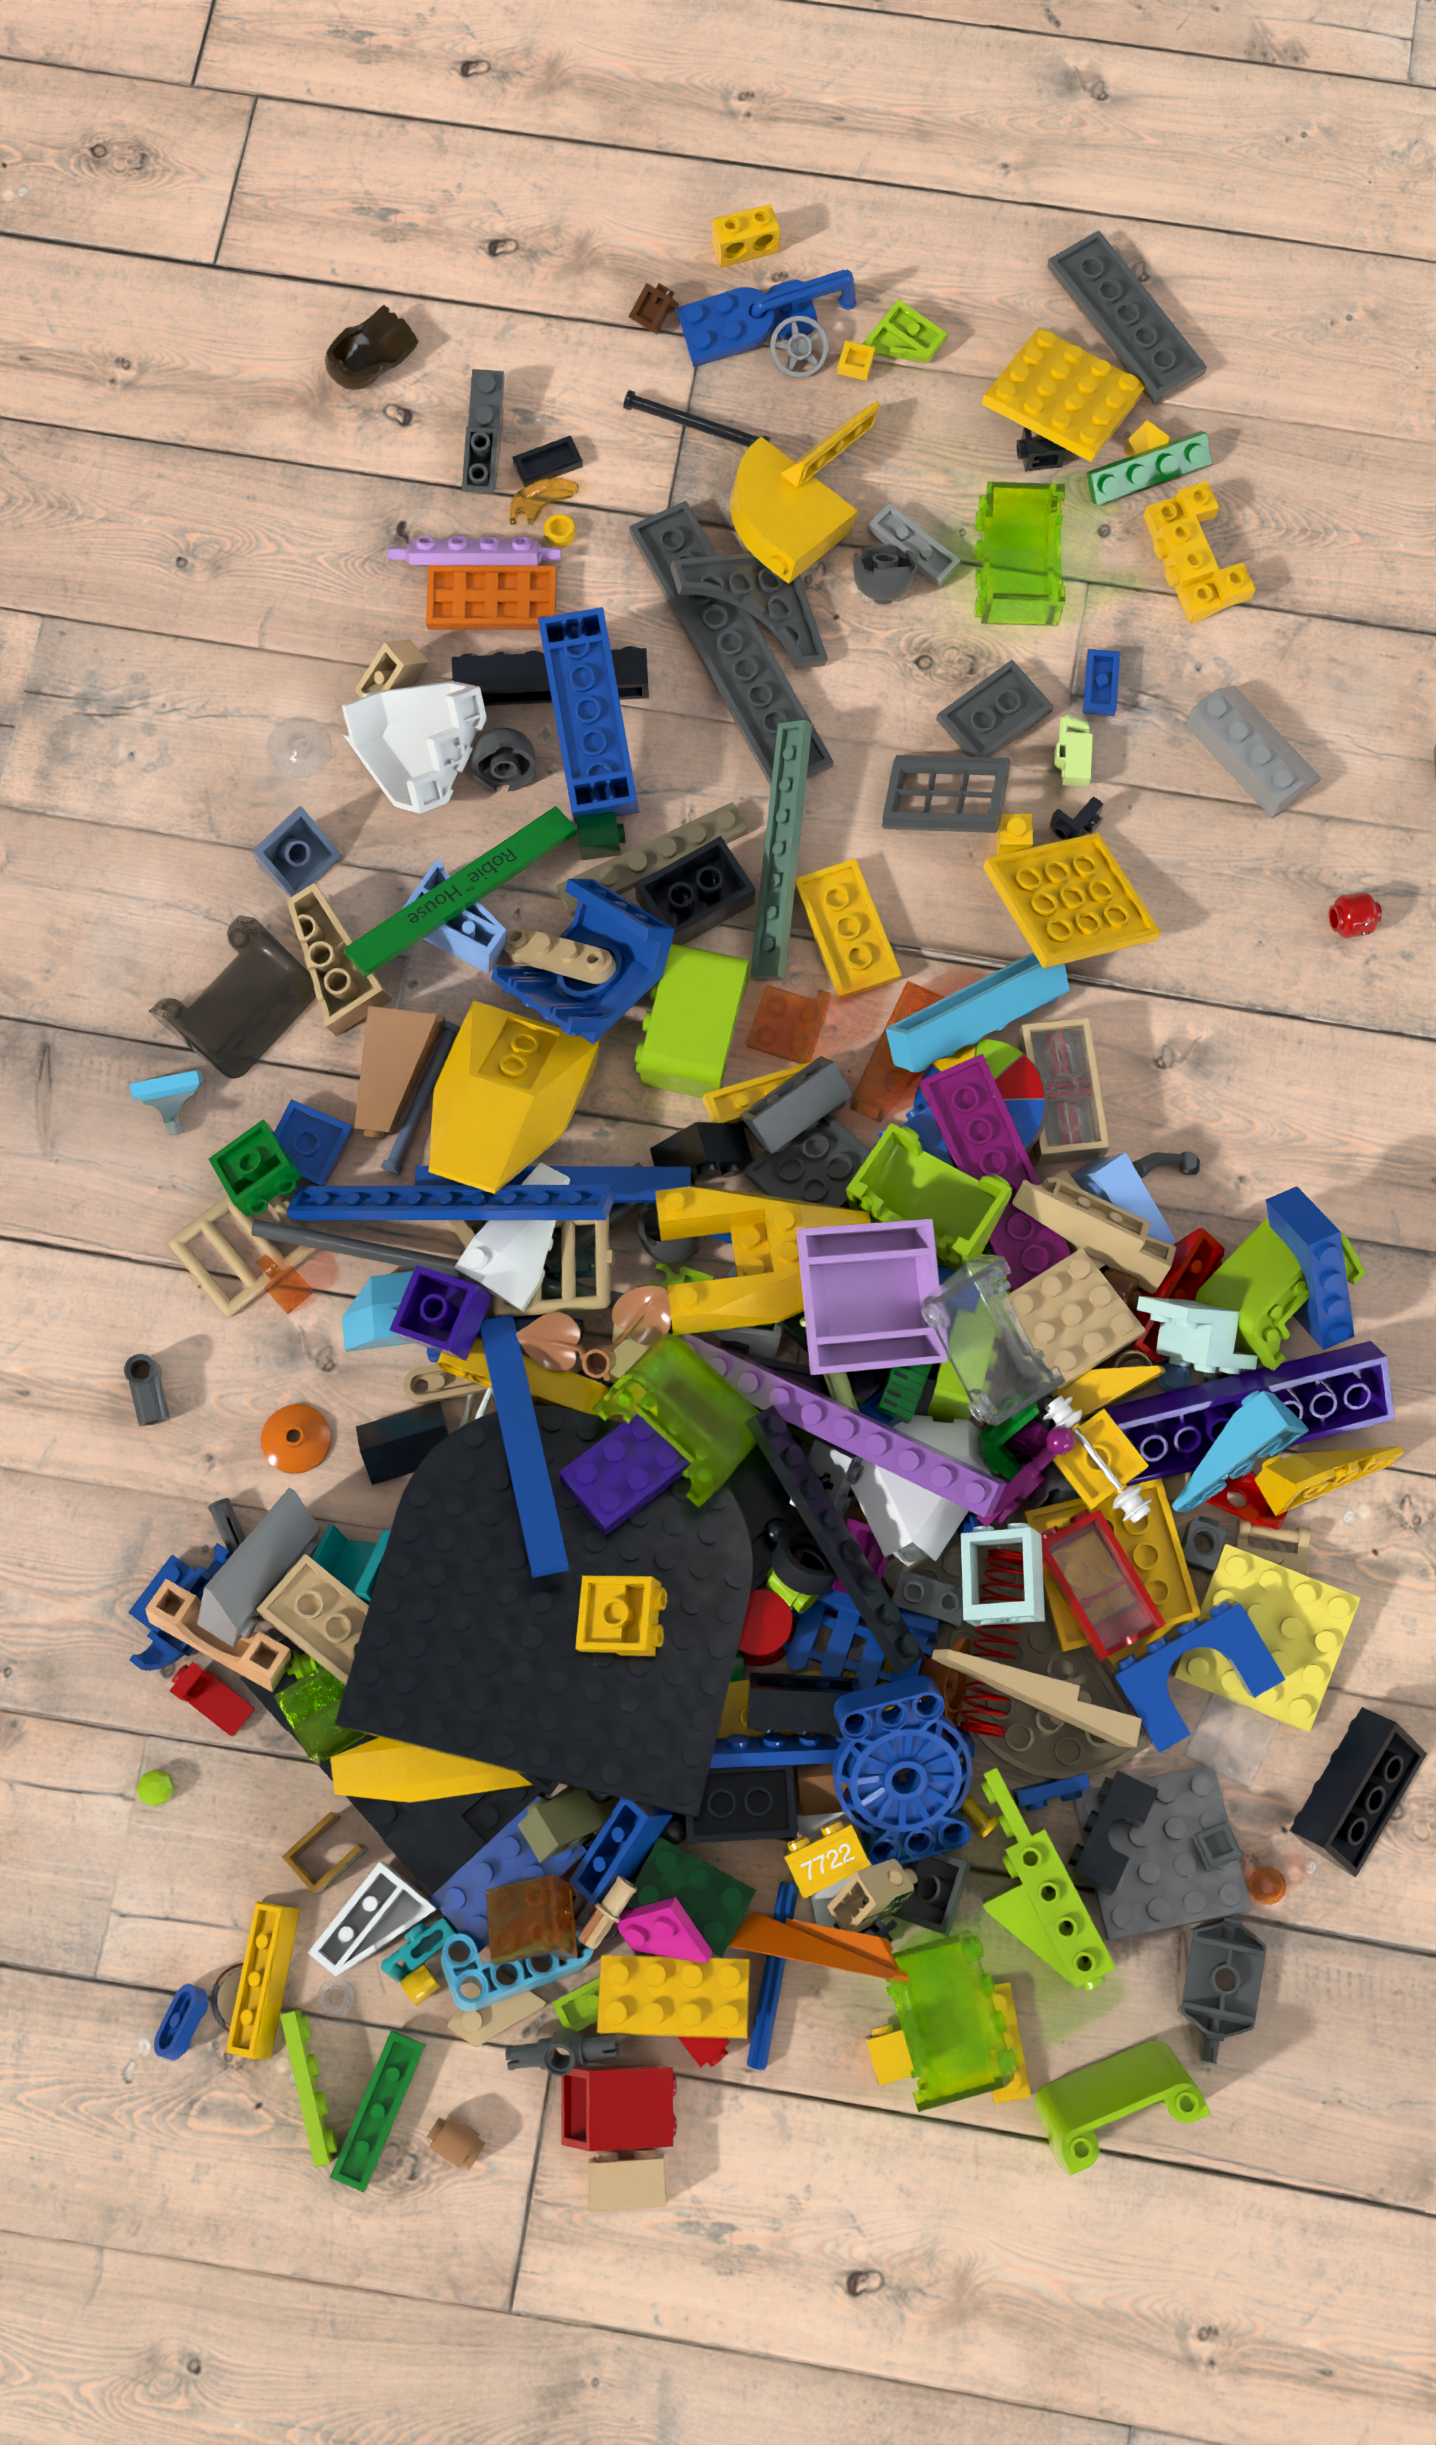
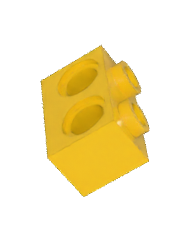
M771 204L712 219V244L721 268L779 253L780 227Z

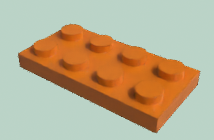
M428 565L427 630H540L538 618L556 615V566Z

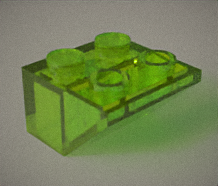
M323 1666L275 1695L278 1704L308 1758L317 1765H320L367 1735L335 1726L346 1686Z

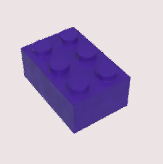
M645 1405L561 1470L559 1482L602 1535L606 1537L685 1475L690 1469L692 1460Z

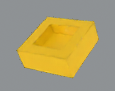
M845 340L837 367V374L867 381L875 356V347Z

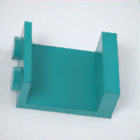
M328 1524L311 1559L369 1605L391 1530H383L378 1543L348 1540L335 1525Z

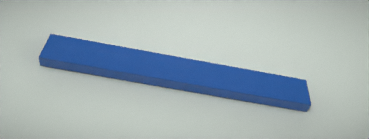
M416 1166L415 1185H466L428 1172L429 1166ZM527 1166L506 1185H521L537 1166ZM549 1166L570 1178L569 1185L612 1184L616 1193L613 1203H656L655 1191L691 1187V1167Z
M512 1314L485 1319L482 1321L479 1330L532 1578L568 1571V1559L521 1348L516 1336L517 1330Z

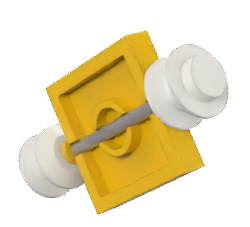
M1062 1396L1057 1397L1044 1408L1048 1414L1043 1419H1053L1056 1423L1055 1427L1064 1426L1069 1428L1075 1435V1446L1068 1454L1056 1455L1052 1460L1090 1510L1115 1493L1118 1496L1114 1499L1112 1508H1122L1126 1514L1123 1522L1130 1518L1133 1523H1136L1151 1511L1147 1505L1152 1499L1143 1500L1140 1497L1139 1493L1142 1486H1130L1126 1489L1128 1487L1126 1484L1147 1469L1149 1465L1105 1409H1102L1080 1426L1078 1422L1083 1411L1072 1410L1069 1405L1073 1398L1069 1397L1065 1400Z

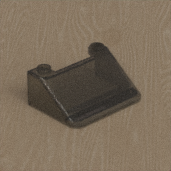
M239 915L227 930L228 942L239 954L187 1009L176 999L164 998L159 1000L148 1011L163 1026L228 1078H239L245 1075L316 997L311 974L257 919Z

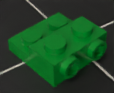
M264 1119L208 1159L233 1205L246 1217L251 1214L257 1215L264 1212L271 1199L278 1194L292 1192L296 1187V1181L303 1177L290 1154L282 1147L271 1126Z

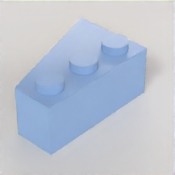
M438 859L403 908L451 877L444 870V866ZM478 901L423 939L489 974L505 951L506 929Z
M1126 1152L1092 1160L1071 1174L1082 1190L1151 1222L1147 1236L1171 1245L1176 1242Z

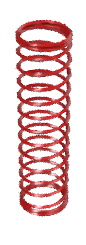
M1003 1549L988 1550L986 1560L997 1568L988 1569L984 1574L995 1582L982 1585V1589L994 1596L983 1597L979 1602L987 1604L983 1601H1025L1024 1599L1005 1596L985 1588L987 1586H1007L1024 1589V1585L1003 1581L987 1574L990 1572H1009L1024 1575L1023 1570L1011 1569L990 1561V1559L1003 1563L1023 1565V1553ZM1006 1624L975 1627L977 1633L991 1639L974 1640L972 1643L975 1647L989 1653H974L971 1656L1017 1659L1015 1655L991 1650L976 1643L995 1642L1019 1645L1020 1643L1017 1641L993 1636L979 1629L998 1628L1021 1631L1020 1627ZM980 1681L966 1683L968 1689L985 1696L970 1695L964 1697L963 1700L967 1704L983 1710L962 1711L961 1715L964 1718L974 1722L961 1721L959 1728L982 1735L1005 1736L1006 1728L1004 1726L976 1719L966 1715V1713L1007 1716V1712L985 1707L967 1699L1005 1702L1011 1700L1007 1697L991 1694L969 1686L986 1685Z

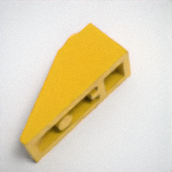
M1159 1365L1091 1369L1060 1390L1054 1385V1394L1052 1396H1062L1065 1400L1072 1397L1073 1399L1069 1406L1073 1411H1083L1080 1419L1082 1421L1166 1373L1163 1366Z

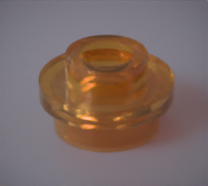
M1261 1867L1250 1876L1249 1891L1252 1897L1259 1903L1275 1904L1285 1895L1286 1882L1278 1870L1272 1867ZM1265 1878L1272 1882V1890L1268 1893L1261 1889V1882Z

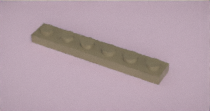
M731 802L570 879H594L620 895L635 888V884L717 837L721 836L725 843L728 844L747 835L748 828L734 803ZM566 880L557 885V891L571 917H574L578 899L565 892L568 881Z

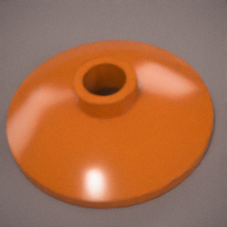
M301 1404L288 1405L274 1412L266 1421L261 1434V1446L266 1459L278 1470L291 1474L308 1472L317 1467L325 1459L331 1445V1431L326 1419L314 1408ZM292 1431H298L300 1433L299 1440L294 1443L289 1442L288 1435Z

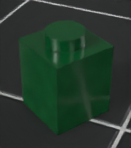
M615 812L576 817L582 860L621 855L620 844L626 843L623 823L617 824Z

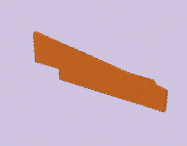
M757 1912L750 1914L728 1945V1947L908 1983L909 1980L907 1972L900 1970L892 1956L891 1951L893 1948L887 1938L793 1919H786L785 1924Z

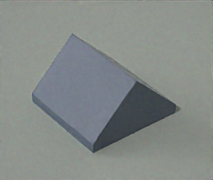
M301 806L294 810L252 850L260 870L290 897L311 885L342 856Z

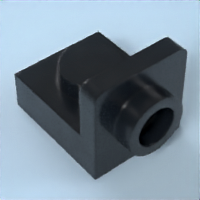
M1026 427L1023 428L1021 440L1016 442L1017 457L1019 460L1023 459L1025 472L1061 468L1063 466L1066 449L1048 439L1033 442L1031 430Z

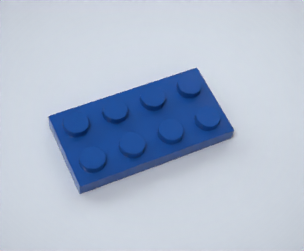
M541 1795L537 1796L429 1897L461 1934L472 1938L478 1953L588 1851L587 1847L582 1844L542 1863L539 1862L518 1824L528 1815L526 1809L532 1803L541 1799Z

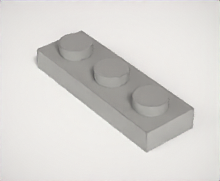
M890 502L868 523V531L885 545L897 547V553L906 555V550L912 551L917 556V571L938 588L960 567L961 560Z

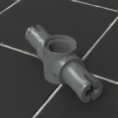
M563 2028L557 2030L551 2038L539 2039L538 2043L508 2045L506 2047V2061H511H508L507 2067L509 2070L540 2067L542 2070H547L555 2076H564L569 2074L574 2067L585 2066L590 2061L619 2059L620 2043L615 2044L618 2043L619 2038L616 2033L586 2038L584 2034H578L572 2029ZM556 2048L565 2049L570 2056L559 2054Z

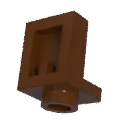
M646 283L628 317L653 333L658 334L671 308H678L679 303L672 298L674 292L658 283L655 288Z

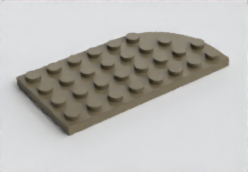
M1009 1516L1001 1524L995 1520L989 1526L994 1527V1530H1006L1007 1525L1014 1523V1521ZM958 1528L936 1562L929 1556L910 1566H906L897 1557L887 1561L882 1579L891 1594H893L900 1570L962 1588L961 1541L958 1537ZM1023 1542L977 1546L979 1600L983 1597L994 1596L982 1589V1585L995 1582L987 1578L984 1572L988 1569L997 1568L987 1562V1551L990 1549H1003L1023 1553ZM990 1559V1561L1001 1566L1024 1571L1023 1565L1003 1563ZM1009 1572L987 1573L1003 1581L1024 1585V1575ZM1007 1586L985 1587L990 1591L1005 1596L1025 1600L1024 1589ZM1045 1592V1621L1006 1624L1020 1627L1021 1631L998 1628L979 1629L990 1635L1017 1641L1020 1644L978 1642L976 1644L1015 1655L1017 1659L977 1656L978 1658L1079 1685L1077 1701L1131 1715L1104 1669L1097 1662L1090 1646L1061 1653ZM985 1600V1601H983V1602H985V1603H987V1604H991V1603H1004V1602H1014V1601ZM962 1620L961 1626L957 1630L940 1625L941 1634L938 1643L928 1642V1645L933 1646L934 1650L950 1649L959 1639L966 1638L971 1640L970 1655L974 1653H989L975 1647L972 1642L976 1639L991 1638L977 1633L975 1630L977 1626ZM969 1677L968 1682L978 1681V1680ZM969 1685L981 1691L1007 1697L1011 1700L1005 1702L967 1699L985 1707L1007 1712L1008 1715L966 1713V1715L1006 1728L1005 1736L1003 1737L977 1733L975 1735L995 1756L1022 1772L1042 1778L1059 1780L1077 1776V1774L1086 1773L1087 1777L1118 1766L1150 1746L1141 1731H1139L1137 1747H1119L991 1686ZM967 1688L966 1696H970V1695H981V1696H985V1695L976 1693V1692H974V1691H972V1690H970V1689ZM964 1701L961 1712L964 1710L983 1709L971 1706Z

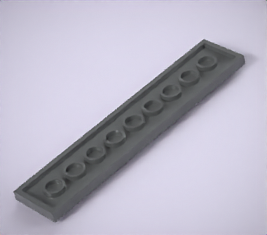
M684 501L629 526V532L771 786L778 723L807 720L811 724L812 722L749 612L717 598L703 595L678 594L670 570L672 561L675 559L717 555L687 501ZM813 724L807 779L833 767V759Z

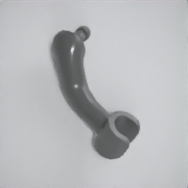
M1189 1151L1182 1152L1181 1154L1155 1152L1132 1162L1141 1179L1154 1168L1163 1165L1180 1166V1172L1187 1175L1198 1174L1200 1171V1159Z

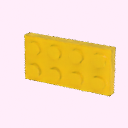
M856 858L796 878L795 890L839 1001L901 980V971Z
M601 1955L597 2033L607 2035L616 2033L617 2035L748 2039L750 1960L710 1958L706 1963H699L671 1957Z

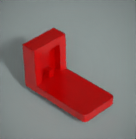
M192 1662L189 1666L186 1664L182 1666L172 1679L174 1685L169 1691L180 1700L188 1702L229 1736H235L255 1711L251 1704L202 1665Z

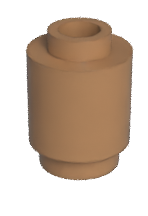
M451 2114L446 2120L439 2117L427 2136L432 2140L429 2147L431 2150L458 2168L462 2165L468 2170L472 2167L485 2145V2142L478 2138L479 2133Z

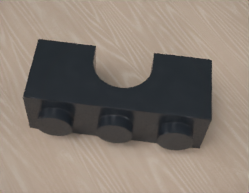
M1119 1770L1112 1779L1106 1776L1097 1797L1103 1799L1098 1812L1090 1811L1083 1830L1088 1832L1087 1838L1083 1846L1078 1843L1075 1845L1069 1858L1068 1864L1074 1866L1070 1876L1111 1896L1118 1886L1130 1857L1116 1851L1112 1847L1108 1838L1109 1827L1117 1822H1125L1140 1829L1147 1819L1159 1790Z

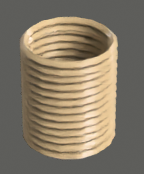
M1137 1350L1123 1352L1114 1363V1368H1121L1122 1364L1127 1360L1140 1359L1147 1366H1152L1151 1360L1147 1355ZM1152 1381L1134 1390L1132 1393L1146 1390Z

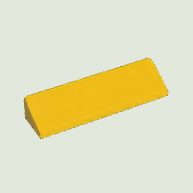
M875 401L855 412L783 470L781 476L797 488L803 485L873 427L880 403Z
M256 1901L225 2053L251 2059L269 2060L271 2058L300 1915L299 1908Z

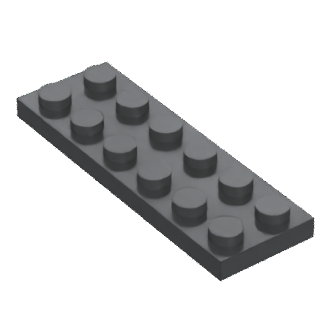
M1100 230L1048 259V269L1130 374L1136 376L1145 386L1144 392L1154 404L1205 374L1207 368L1205 363Z

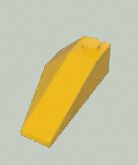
M1401 1446L1297 1453L1284 1459L1277 1455L1261 1465L1263 1470L1254 1480L1273 1513L1277 1516L1391 1466L1404 1451Z

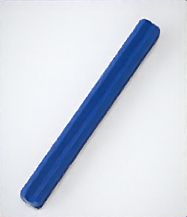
M782 1881L779 1884L773 1919L786 1924V1919L794 1918L799 1890L796 1883ZM766 1955L747 2059V2066L753 2069L765 2070L767 2067L786 1958Z

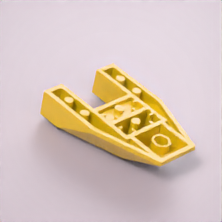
M682 1187L655 1191L661 1241L730 1232L737 1277L667 1285L673 1336L779 1323L804 1312L796 1229L871 1223L869 1212L762 1194L699 1187Z

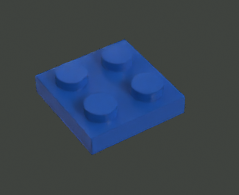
M291 1099L274 1133L282 1147L290 1154L303 1176L301 1179L316 1186H326L354 1129L350 1124Z

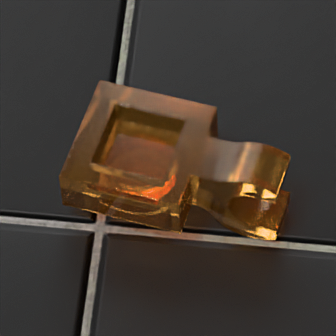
M267 1254L256 1262L257 1266L271 1280L264 1289L287 1314L314 1292L291 1265L281 1271Z

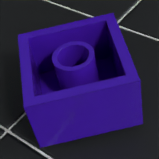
M416 1265L390 1331L406 1341L467 1361L492 1295L476 1284Z

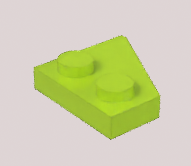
M898 299L862 344L875 347V355L929 363L947 341L948 333Z

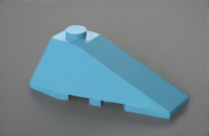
M1266 1391L1251 1393L1242 1400L1241 1404L1243 1406L1233 1414L1172 1504V1507L1177 1512L1188 1513L1222 1491L1227 1485L1224 1480L1229 1477L1235 1479L1241 1475L1245 1476L1253 1470L1256 1459L1267 1455L1270 1458L1276 1456L1307 1433L1309 1429L1275 1394Z

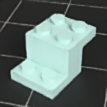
M1139 1296L1137 1310L1151 1313L1150 1320L1160 1322L1156 1353L1170 1357L1169 1363L1181 1366H1190V1363H1194V1370L1207 1373H1215L1216 1367H1219V1371L1230 1374H1240L1241 1369L1256 1370L1257 1355L1234 1350L1240 1312L1191 1300Z

